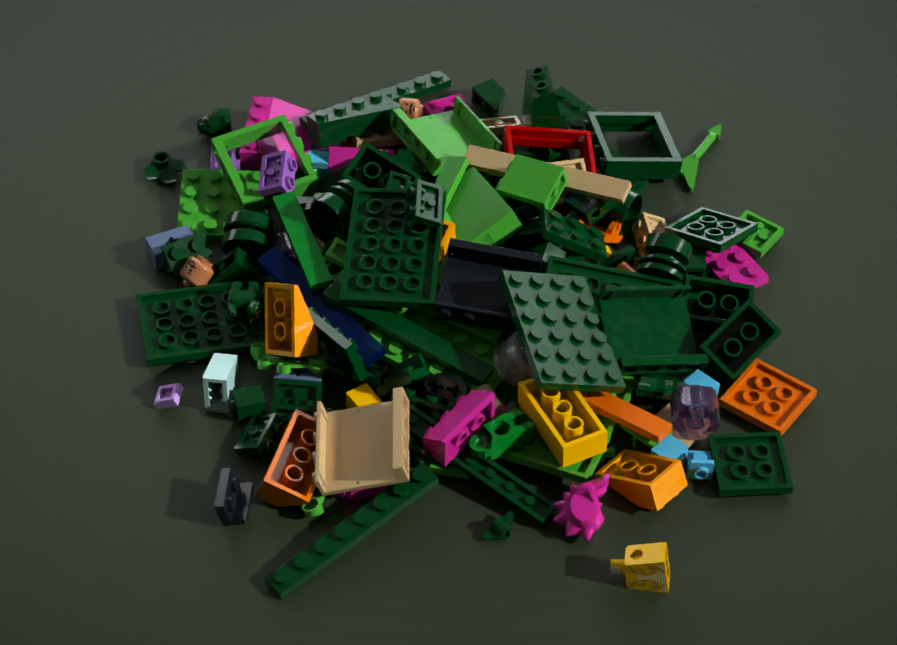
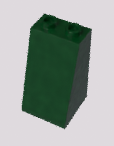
M543 65L526 70L522 126L565 129L548 66ZM525 146L527 152L546 155L544 147Z

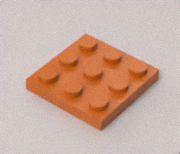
M756 358L722 395L718 406L767 432H780L782 436L816 397L817 389Z

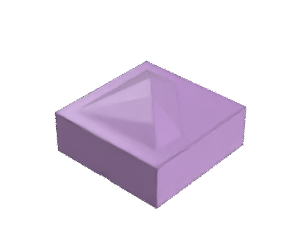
M175 383L158 388L153 404L157 410L178 406L183 391L181 384Z

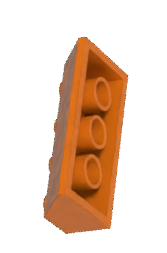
M295 409L255 497L276 507L308 505L315 490L312 481V473L315 472L313 452L316 451L313 433L316 432L317 428L314 417Z

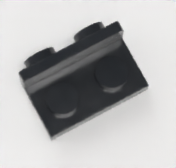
M221 468L214 509L223 526L246 524L248 522L254 488L252 482L240 483L231 468Z

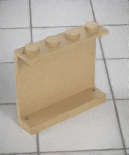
M403 387L393 388V401L326 412L322 402H317V412H314V421L317 428L316 432L313 433L316 451L313 452L315 472L312 473V481L314 486L318 487L322 496L409 482V400Z

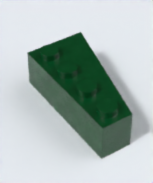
M372 91L368 95L355 97L351 101L338 103L324 110H317L315 113L307 115L308 139L321 147L345 142L346 137L354 138L357 136L364 138L366 137L365 133L377 131L378 134H384L386 129L390 128L392 110L401 108L403 111V106L379 91Z

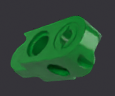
M520 410L504 413L484 424L482 431L471 436L469 452L476 458H487L490 456L492 460L503 456L534 440L535 422Z

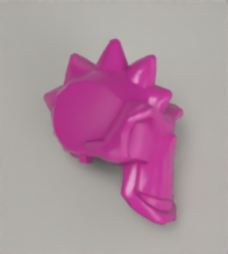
M605 473L604 476L578 484L577 486L571 484L570 492H563V500L553 503L561 511L553 521L566 524V536L579 534L586 541H589L594 532L601 527L605 517L600 509L603 505L599 503L598 498L603 497L606 493L610 477L609 473Z

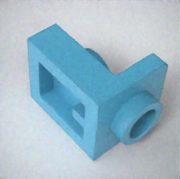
M688 450L686 460L687 479L712 480L714 460H712L711 451Z

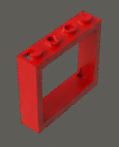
M505 126L501 139L503 152L514 155L513 145L580 150L581 158H584L586 171L597 173L590 131Z

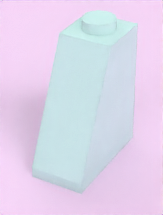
M213 354L203 375L205 411L229 413V400H232V390L235 389L238 376V355Z

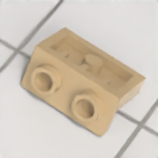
M642 212L633 222L632 231L640 256L644 255L642 250L648 234L655 232L664 233V229L667 226L665 218Z

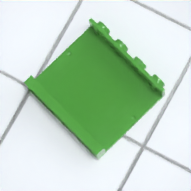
M459 96L455 97L453 110L410 119L401 108L392 110L389 127L432 176L440 174L448 156H464L469 145L502 151L503 143Z

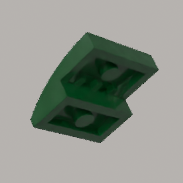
M275 377L270 413H277L285 427L295 409L314 417V412H317V402L322 399L323 381Z

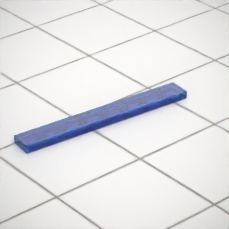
M276 246L257 259L259 265L278 283L298 285L307 307L310 308L312 306L321 318L326 317L334 329L338 327L343 332L345 338H351L358 346L357 354L363 358L367 367L387 353L386 349L346 311L338 309L322 300V294L324 293L322 289L311 291L303 272Z

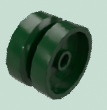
M241 210L227 214L224 219V234L221 242L222 251L227 255L234 248L239 247L257 259V261L268 258L271 253L273 221L268 216L255 211Z

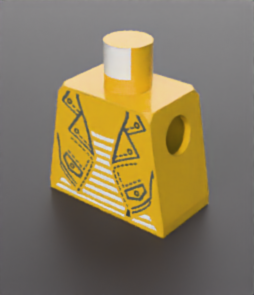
M667 542L628 545L625 551V559H611V574L625 575L626 585L629 589L668 593L670 567Z

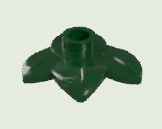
M159 151L153 154L151 164L144 170V176L147 181L159 179L164 185H173L178 179L177 172H182L183 169H187V166L181 159H173L167 152Z

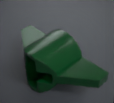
M509 511L503 517L495 519L490 529L481 536L482 539L485 541L493 539L508 540L511 537L514 514Z

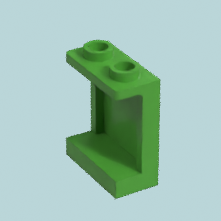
M516 154L514 160L509 163L503 179L498 182L497 192L505 202L508 198L516 199L538 206L541 212L543 208L548 210L554 208L569 180L563 167Z

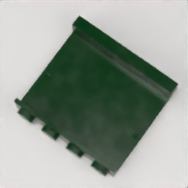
M654 284L648 287H639V285L618 287L610 285L597 297L600 314L605 313L616 355L615 358L622 375L694 373L697 369L702 371L709 364L708 355L698 354L696 351V344L685 301V296L692 289L691 286H682L681 284L661 286Z

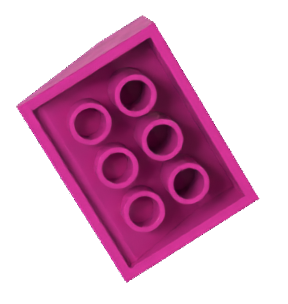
M260 96L252 98L245 127L285 114L288 122L292 121L295 127L296 137L301 138L304 152L308 153L312 149L313 141L308 139V131L300 125V117L308 115L311 111L275 97ZM283 132L240 147L239 155L242 170L261 171L263 155L286 150L296 160L297 170L300 169L304 173Z

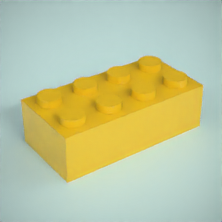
M534 377L518 383V404L525 414L535 422L536 430L562 468L607 451L608 431L579 391L537 389Z

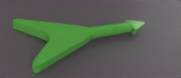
M721 124L708 130L707 137L694 153L682 159L683 162L679 176L683 177L689 192L694 190L700 157L715 139H720Z

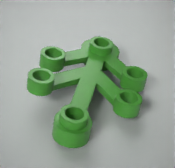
M264 343L251 344L250 355L253 356V360L257 361V368L261 370L272 369V364H277V373L280 374L291 373V368H309L312 373H323L330 365L327 362V357L323 355L305 356V359H302V357L265 354Z

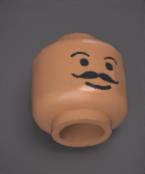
M405 97L399 99L398 104L403 106V112L410 119L424 116V105H421L420 100Z
M200 255L189 257L180 270V275L184 279L182 283L187 287L206 285L214 275V270L211 268L213 264Z

